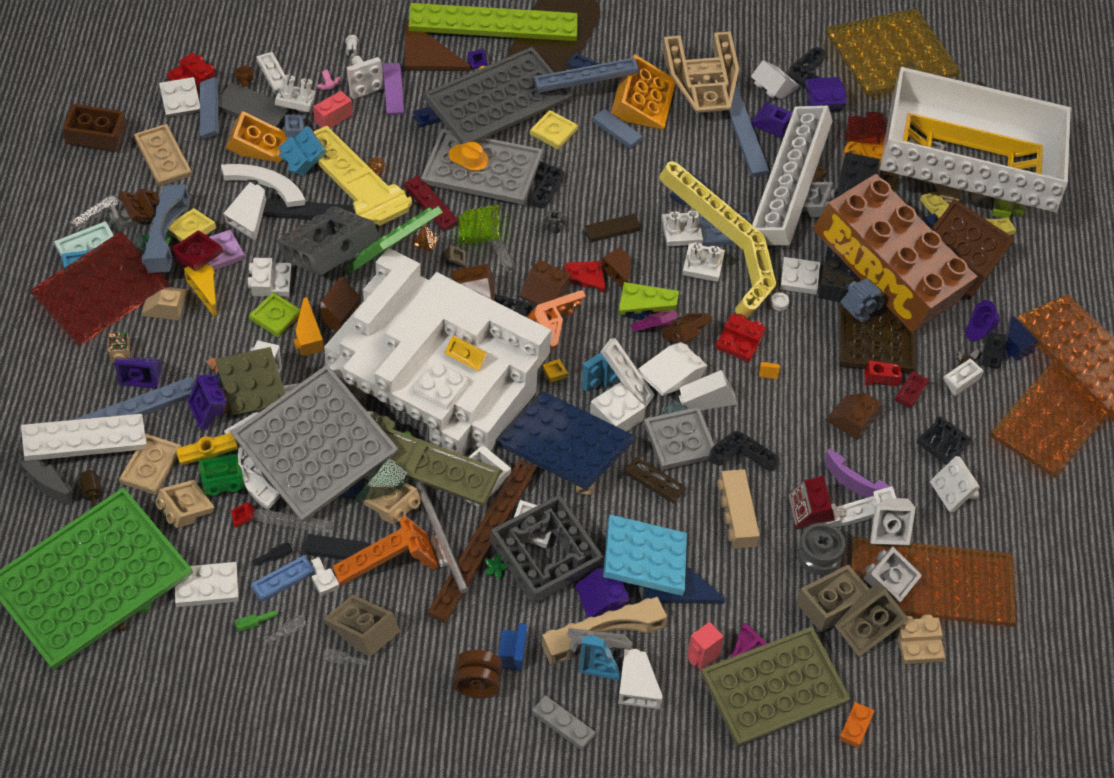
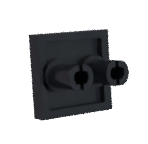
M937 417L934 424L917 439L916 443L947 465L971 443L972 439L943 417Z

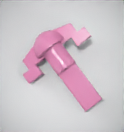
M328 69L322 71L325 85L321 83L317 86L321 90H332L339 84L340 76L336 77L335 81H332Z

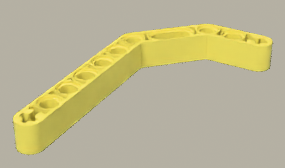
M668 162L659 175L661 182L744 250L752 288L736 306L735 312L736 314L744 315L746 319L749 318L776 285L764 235L678 163Z

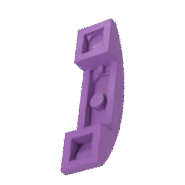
M383 63L387 115H404L400 63Z
M830 448L828 449L824 461L827 468L839 482L853 492L868 498L874 496V491L890 487L881 480L873 484L844 465L846 458Z

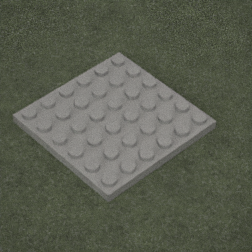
M328 364L231 432L238 444L302 523L399 452L396 445Z

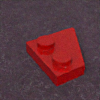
M601 261L564 264L565 272L571 274L570 283L579 284L585 288H589V286L599 289V292L605 293Z

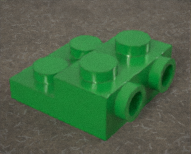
M238 454L198 460L204 495L210 494L215 496L220 492H237L239 489L244 488L241 466L238 464Z

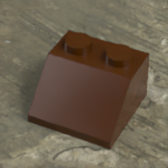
M539 259L527 276L520 293V298L539 305L563 297L570 289L571 274Z
M341 276L321 300L322 325L336 332L361 305V297Z
M867 393L847 394L829 414L826 421L858 440L878 417L882 403Z

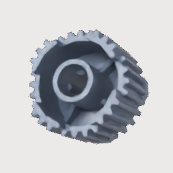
M868 278L860 282H852L847 288L849 292L841 300V304L861 322L868 321L871 318L869 315L875 312V309L880 310L885 302L882 298L884 297L883 292Z

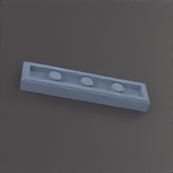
M215 77L200 82V137L203 140L219 134L218 80Z

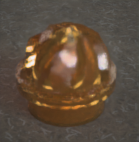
M374 157L368 161L367 166L378 175L384 171L385 163L380 157Z

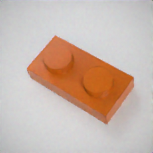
M855 702L839 740L859 748L875 710Z

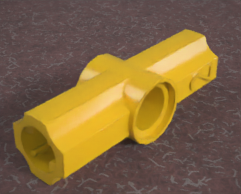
M228 433L214 438L202 437L197 443L177 448L176 451L180 464L186 465L239 449V444L232 434Z

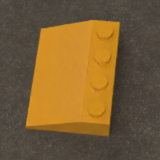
M634 54L631 58L635 57L639 73L620 77L611 114L625 122L664 129L676 82L670 75Z

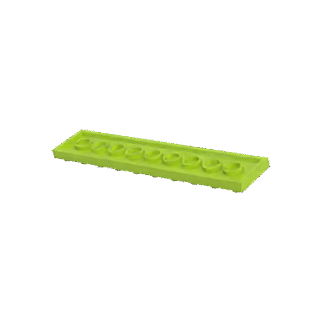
M411 3L409 31L577 41V13Z

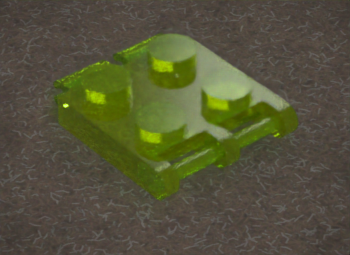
M493 205L465 210L464 214H460V242L473 244L500 239V219L498 217L500 206Z

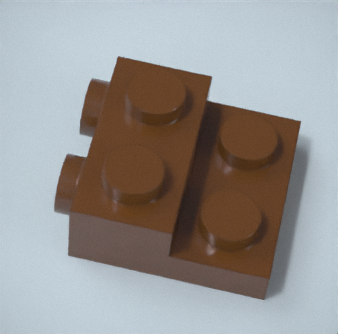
M687 313L673 320V323L670 325L660 326L662 338L665 342L673 341V343L683 341V343H689L694 340V337L700 335L699 329L706 327V323L712 321L711 314Z

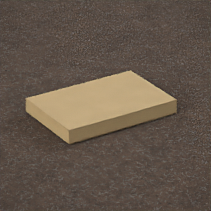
M145 434L146 449L135 451L120 476L119 482L156 495L178 457L177 448L182 447V445Z

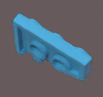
M583 635L579 673L620 681L621 672L605 640L593 635Z

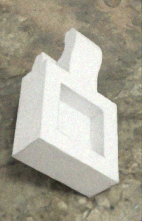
M319 557L311 560L316 574L312 576V581L320 596L339 589V583L331 568L324 570Z

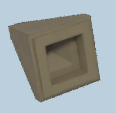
M450 245L444 251L448 261L464 267L466 251Z

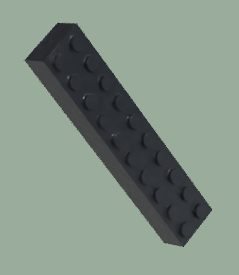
M845 152L837 197L871 176L878 174L880 159ZM827 245L818 298L841 303L846 293L849 292L848 286L854 281L859 282L860 278Z

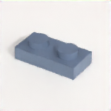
M285 115L286 137L292 136L295 138L303 130V115Z

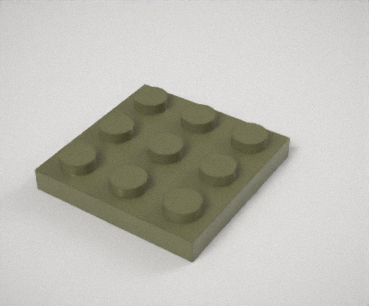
M271 347L220 357L215 360L233 415L264 409L286 394Z

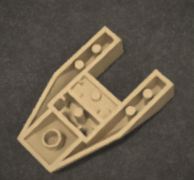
M731 31L714 33L713 51L715 58L685 59L681 35L664 37L663 54L665 64L671 77L696 113L731 109L739 72Z

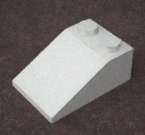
M680 342L667 347L638 368V371L663 396L680 390L679 387L701 379L707 364L694 354L687 345Z

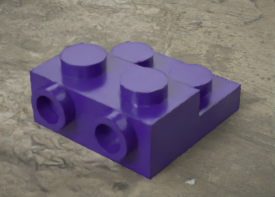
M212 374L197 376L187 400L200 430H208L213 417L221 416L226 406L224 392L219 389L217 378Z

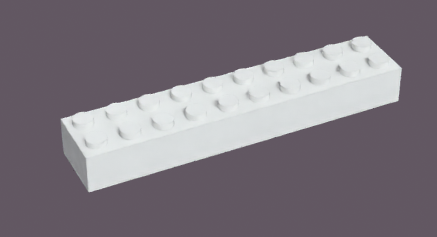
M799 106L793 110L752 224L753 227L764 235L767 245L791 244L832 124L828 106Z

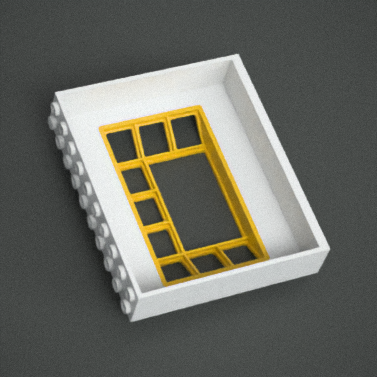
M901 67L892 96L880 170L1057 213L1068 183L1071 107ZM910 123L927 137L926 140L910 128ZM908 136L911 139H913L917 144L910 143L909 141H907ZM932 138L1007 156V166L931 148ZM1037 153V159L1014 163L1015 157ZM1035 166H1036V172H1035V173H1034V172H1030V171L1021 170V169H1025V168H1030V167H1035Z

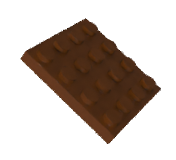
M953 199L931 229L940 235L942 241L958 257L962 258L977 276L965 293L971 299L1015 240V238L955 199Z

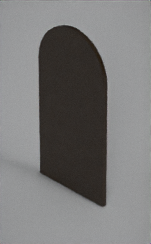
M537 0L532 10L577 13V41L516 38L505 58L533 47L554 73L572 70L567 67V63L575 53L581 55L599 21V5L596 0Z

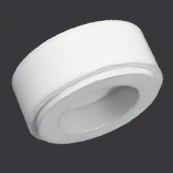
M775 293L771 297L770 305L777 311H783L789 305V297L784 293Z

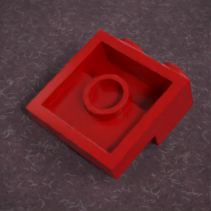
M191 53L179 60L180 66L166 73L169 81L194 77L198 92L200 90V82L215 77V68L212 64L207 65L201 55L196 56L194 53Z
M731 314L716 343L715 349L750 362L764 338L766 327L759 321L752 322L747 320L742 314Z

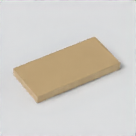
M167 124L133 134L158 187L192 176V171Z

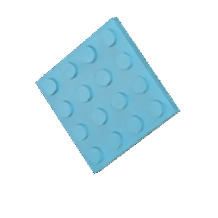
M609 515L603 577L682 596L685 591L687 533Z

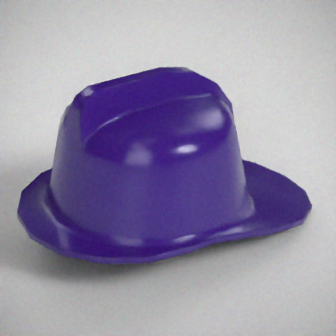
M983 300L974 308L966 328V337L969 340L978 341L986 336L987 332L995 330L998 326L1000 317L992 301Z

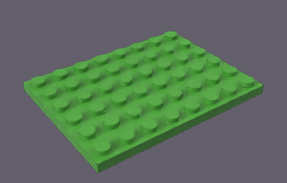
M123 487L0 569V603L51 669L55 670L192 575L193 570Z

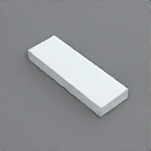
M273 52L256 56L257 62L275 95L278 94L284 82L285 74Z

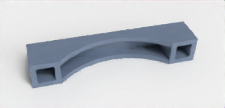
M185 184L166 185L162 193H160V202L156 207V216L153 218L152 229L149 231L146 251L142 255V263L146 266L148 273L170 272L173 257L168 244L165 242L168 228L173 221L187 210L190 197Z

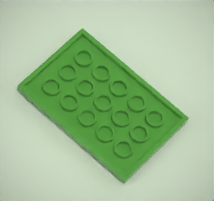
M439 206L433 210L431 207L424 210L348 261L349 266L344 268L347 275L376 258L388 248L398 244L440 215L442 211Z

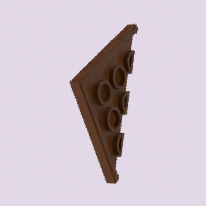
M405 20V70L470 71V64L427 33L409 31V21Z

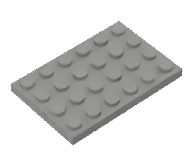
M441 129L421 177L422 182L430 186L524 205L541 161L543 149L484 138L476 143L480 144L487 154L488 164L482 170L473 171L450 160V149L460 143L450 130Z

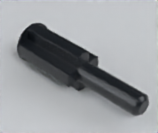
M287 541L269 549V553L251 562L255 566L271 558L274 561L293 553V550Z

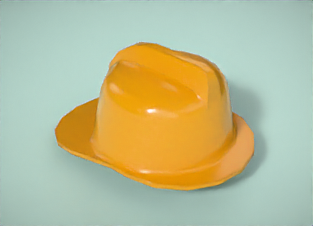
M476 142L458 144L449 151L451 161L469 170H482L488 164L487 154L482 146Z

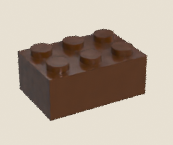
M73 104L62 128L65 144L117 152L127 128L125 111Z

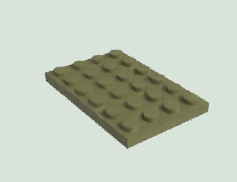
M813 627L708 666L700 671L737 747L850 701V697Z

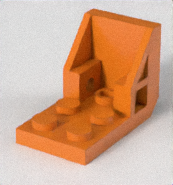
M583 290L539 304L528 315L527 318L551 330L550 353L559 342L563 321L561 316L565 318L571 316L575 308L581 305L582 300L586 297Z

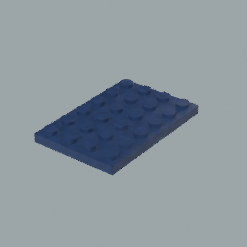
M543 391L502 431L496 439V445L587 491L635 441V437L633 434Z

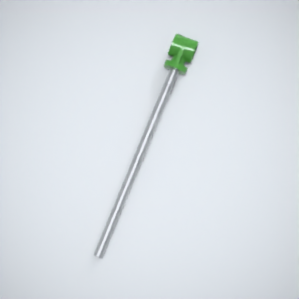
M409 431L403 432L404 434L411 436ZM413 480L460 593H465L468 591V588L424 484Z

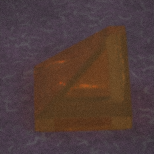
M424 225L414 244L431 251L439 241V237Z

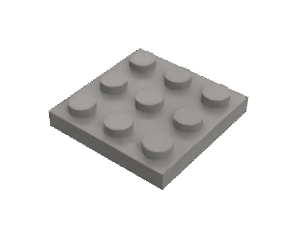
M699 407L644 419V426L661 470L709 460L708 455L714 443Z

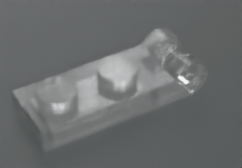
M115 195L107 197L70 221V226L72 229L77 226L79 229L89 223L87 219L93 216L96 219L103 214L102 210L104 208L110 209L111 206L117 205L118 198Z

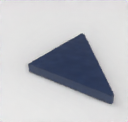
M686 566L685 591L682 596L645 587V599L658 597L660 603L724 604L725 598L688 566Z

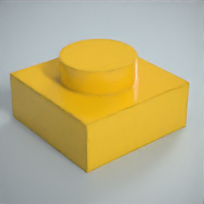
M560 359L542 364V370L550 383L567 378L568 372Z

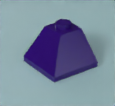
M152 357L115 359L114 364L119 385L158 388L162 372L160 359Z

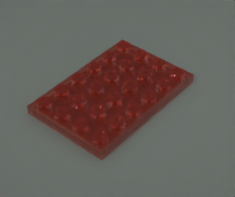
M120 231L31 289V294L71 339L80 346L143 304L147 298L168 287L169 282L160 272L148 273L146 266L142 263L143 254Z

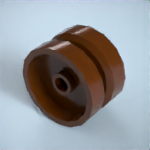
M468 650L457 656L453 686L459 694L477 699L491 698L498 694L501 683L502 660L497 655L484 650Z

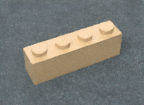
M745 469L722 471L720 479L717 480L718 491L722 492L721 506L726 510L724 520L725 524L729 525L728 539L732 541L734 549L757 547L760 535Z

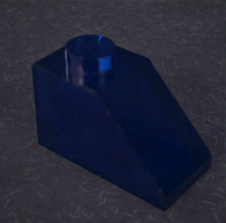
M1012 316L1007 326L1005 350L1018 361L1034 352L1038 340Z

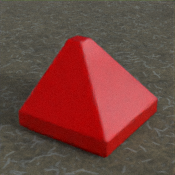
M246 502L231 510L233 526L237 528L252 520L255 507Z

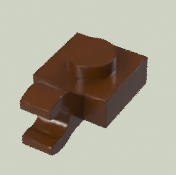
M240 66L235 68L236 82L241 81L242 87H249L248 81H254L253 67Z

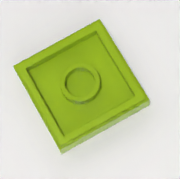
M273 292L249 314V319L276 337H279L299 318L301 309Z

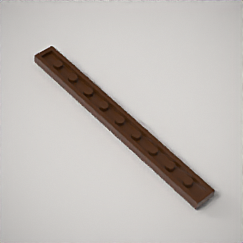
M520 459L518 460L459 558L457 565L467 588L492 547L489 541L491 530L507 522L537 471L536 466ZM452 572L428 610V616L445 624L464 594L460 593Z

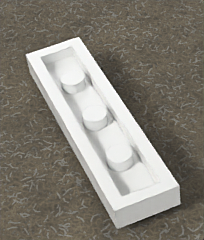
M616 338L609 339L601 350L602 355L623 385L646 408L655 394Z

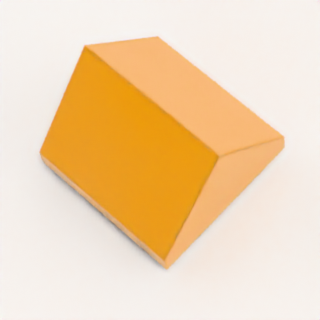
M760 362L759 377L778 379L780 365L777 363Z

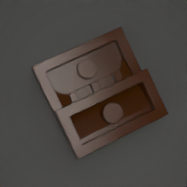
M140 189L137 194L121 191L119 198L132 221L153 222V218L156 216V207L160 202L154 191Z

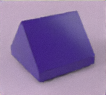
M484 48L467 53V62L470 64L471 69L488 65Z

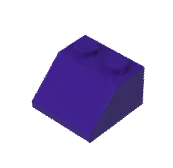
M839 77L805 79L808 106H828L829 111L843 110L847 102L845 87Z
M604 567L596 569L575 586L587 618L603 615L607 611H616L628 605L629 598L623 582L603 577Z

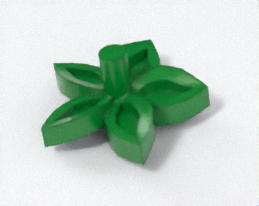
M500 554L494 560L485 559L486 564L489 566L485 571V575L494 574L496 578H501V570L507 567L504 563H500Z

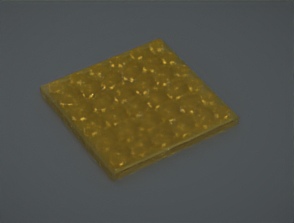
M917 8L826 27L825 33L866 96L894 90L901 67L946 78L959 76L960 69Z

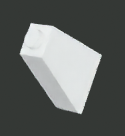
M249 182L223 213L226 223L253 240L257 238L266 203L265 190L260 185H254Z
M722 370L679 387L681 395H679L682 406L686 405L688 409L699 407L700 410L738 404L734 390Z
M625 649L618 704L660 709L662 693L646 652L638 649Z

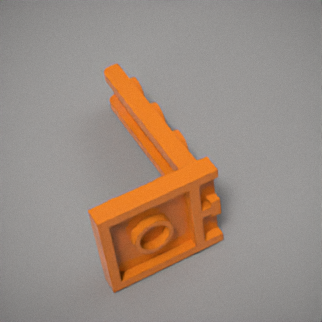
M407 516L399 519L401 529L333 566L338 583L340 585L346 584L408 549L413 558L419 559L423 566L426 565L431 570L438 568L439 564L428 533Z

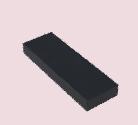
M308 534L304 555L344 560L368 547V542Z

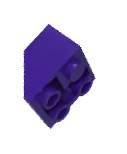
M766 101L751 124L782 138L793 112Z

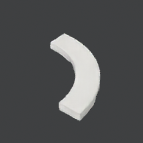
M221 165L224 181L255 180L261 185L277 190L287 207L305 205V199L300 189L288 178L275 171L253 165Z
M239 445L238 464L241 466L244 485L251 496L262 507L269 510L281 496L267 482L259 468Z

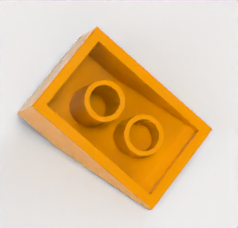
M242 111L233 125L226 149L245 157L281 162L282 158L279 156L281 153L279 147L289 137H286L285 131Z

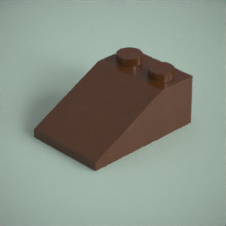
M488 263L452 271L453 281L495 301L494 275Z

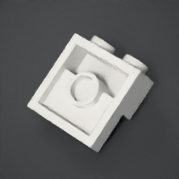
M254 258L253 263H249V274H252V277H248V288H251L252 296H270L273 292L279 296H290L291 263H273L272 258Z

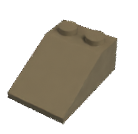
M846 565L801 588L796 604L818 630L823 632L833 627L869 588L852 568Z
M879 581L863 593L834 626L860 657L909 619Z
M351 595L323 619L330 628L357 651L370 657L400 632L393 612L355 595Z

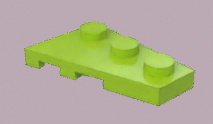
M624 282L618 315H625V312L633 311L635 314L642 313L644 310H652L654 312L676 310L679 291Z

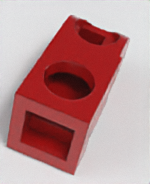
M869 360L864 370L865 385H873V383L887 384L889 386L899 385L902 382L900 366Z

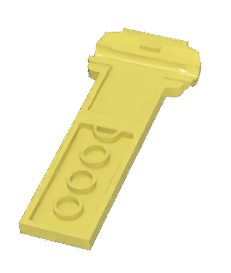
M328 126L314 131L327 151L317 164L355 201L353 208L357 215L374 221V224L380 226L409 212L412 198H407L404 190L396 184L388 186Z

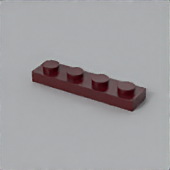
M419 175L404 182V188L424 210L429 207L433 210L439 206L442 213L432 220L443 232L459 225V220L425 182L421 181Z

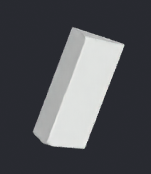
M969 359L946 374L943 379L952 394L956 396L980 380L984 370L972 359Z

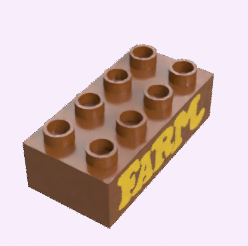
M877 174L830 201L813 227V230L862 281L868 278L883 292L884 304L912 333L958 303L977 278L967 266V263L958 257L942 241L940 235L932 231L916 215L915 210L907 205L891 189L890 185Z

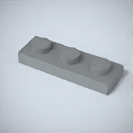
M546 695L532 709L534 716L581 751L595 737V731Z

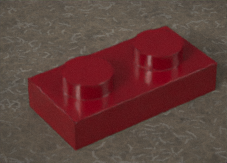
M912 371L894 401L912 409L928 385L929 379Z

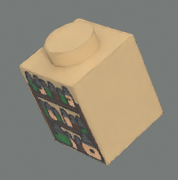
M128 332L108 333V350L111 363H114L115 359L130 358Z

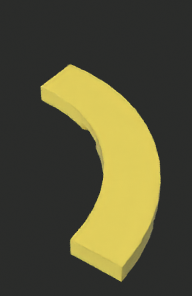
M937 191L921 195L920 200L932 214L935 213L938 219L949 206ZM1008 217L986 219L1009 235L1016 233V229Z

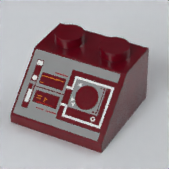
M824 476L804 480L788 494L796 530L816 523L835 521Z

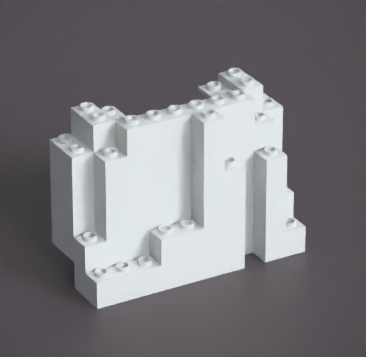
M388 248L376 261V275L363 289L364 302L325 345V364H328L359 403L364 406L367 404V394L370 393L380 401L386 402L397 410L411 415L412 418L426 423L429 426V440L433 444L461 455H465L470 447L476 451L482 445L491 451L496 445L498 436L520 414L536 393L537 370L550 354L551 330L438 272L430 280L420 276V263ZM455 335L487 352V356L479 371L444 353L452 336ZM435 362L469 379V384L448 410L414 393V387Z

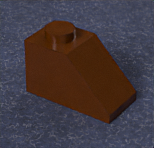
M619 247L603 256L602 269L623 290L624 282L628 283L631 257Z

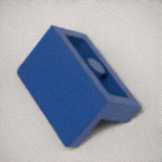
M519 623L518 632L502 630L498 657L502 660V669L522 671L527 624Z

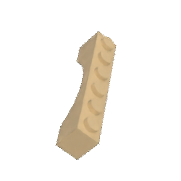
M658 597L646 598L640 603L628 604L616 611H607L603 615L589 617L576 624L570 623L558 630H549L542 635V647L550 665H554L571 659L574 654L569 647L572 641L567 635L569 628L599 632L626 629L647 634L665 628L667 615Z

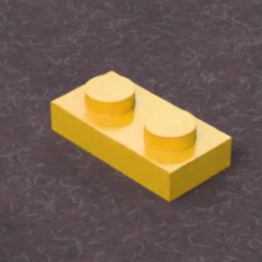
M455 335L451 337L444 352L446 355L476 371L481 369L487 356V352Z

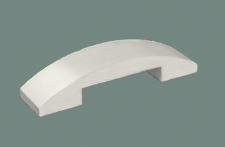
M893 487L874 491V496L836 507L835 503L831 504L835 521L827 522V524L839 527L873 518L876 504L888 498H896Z

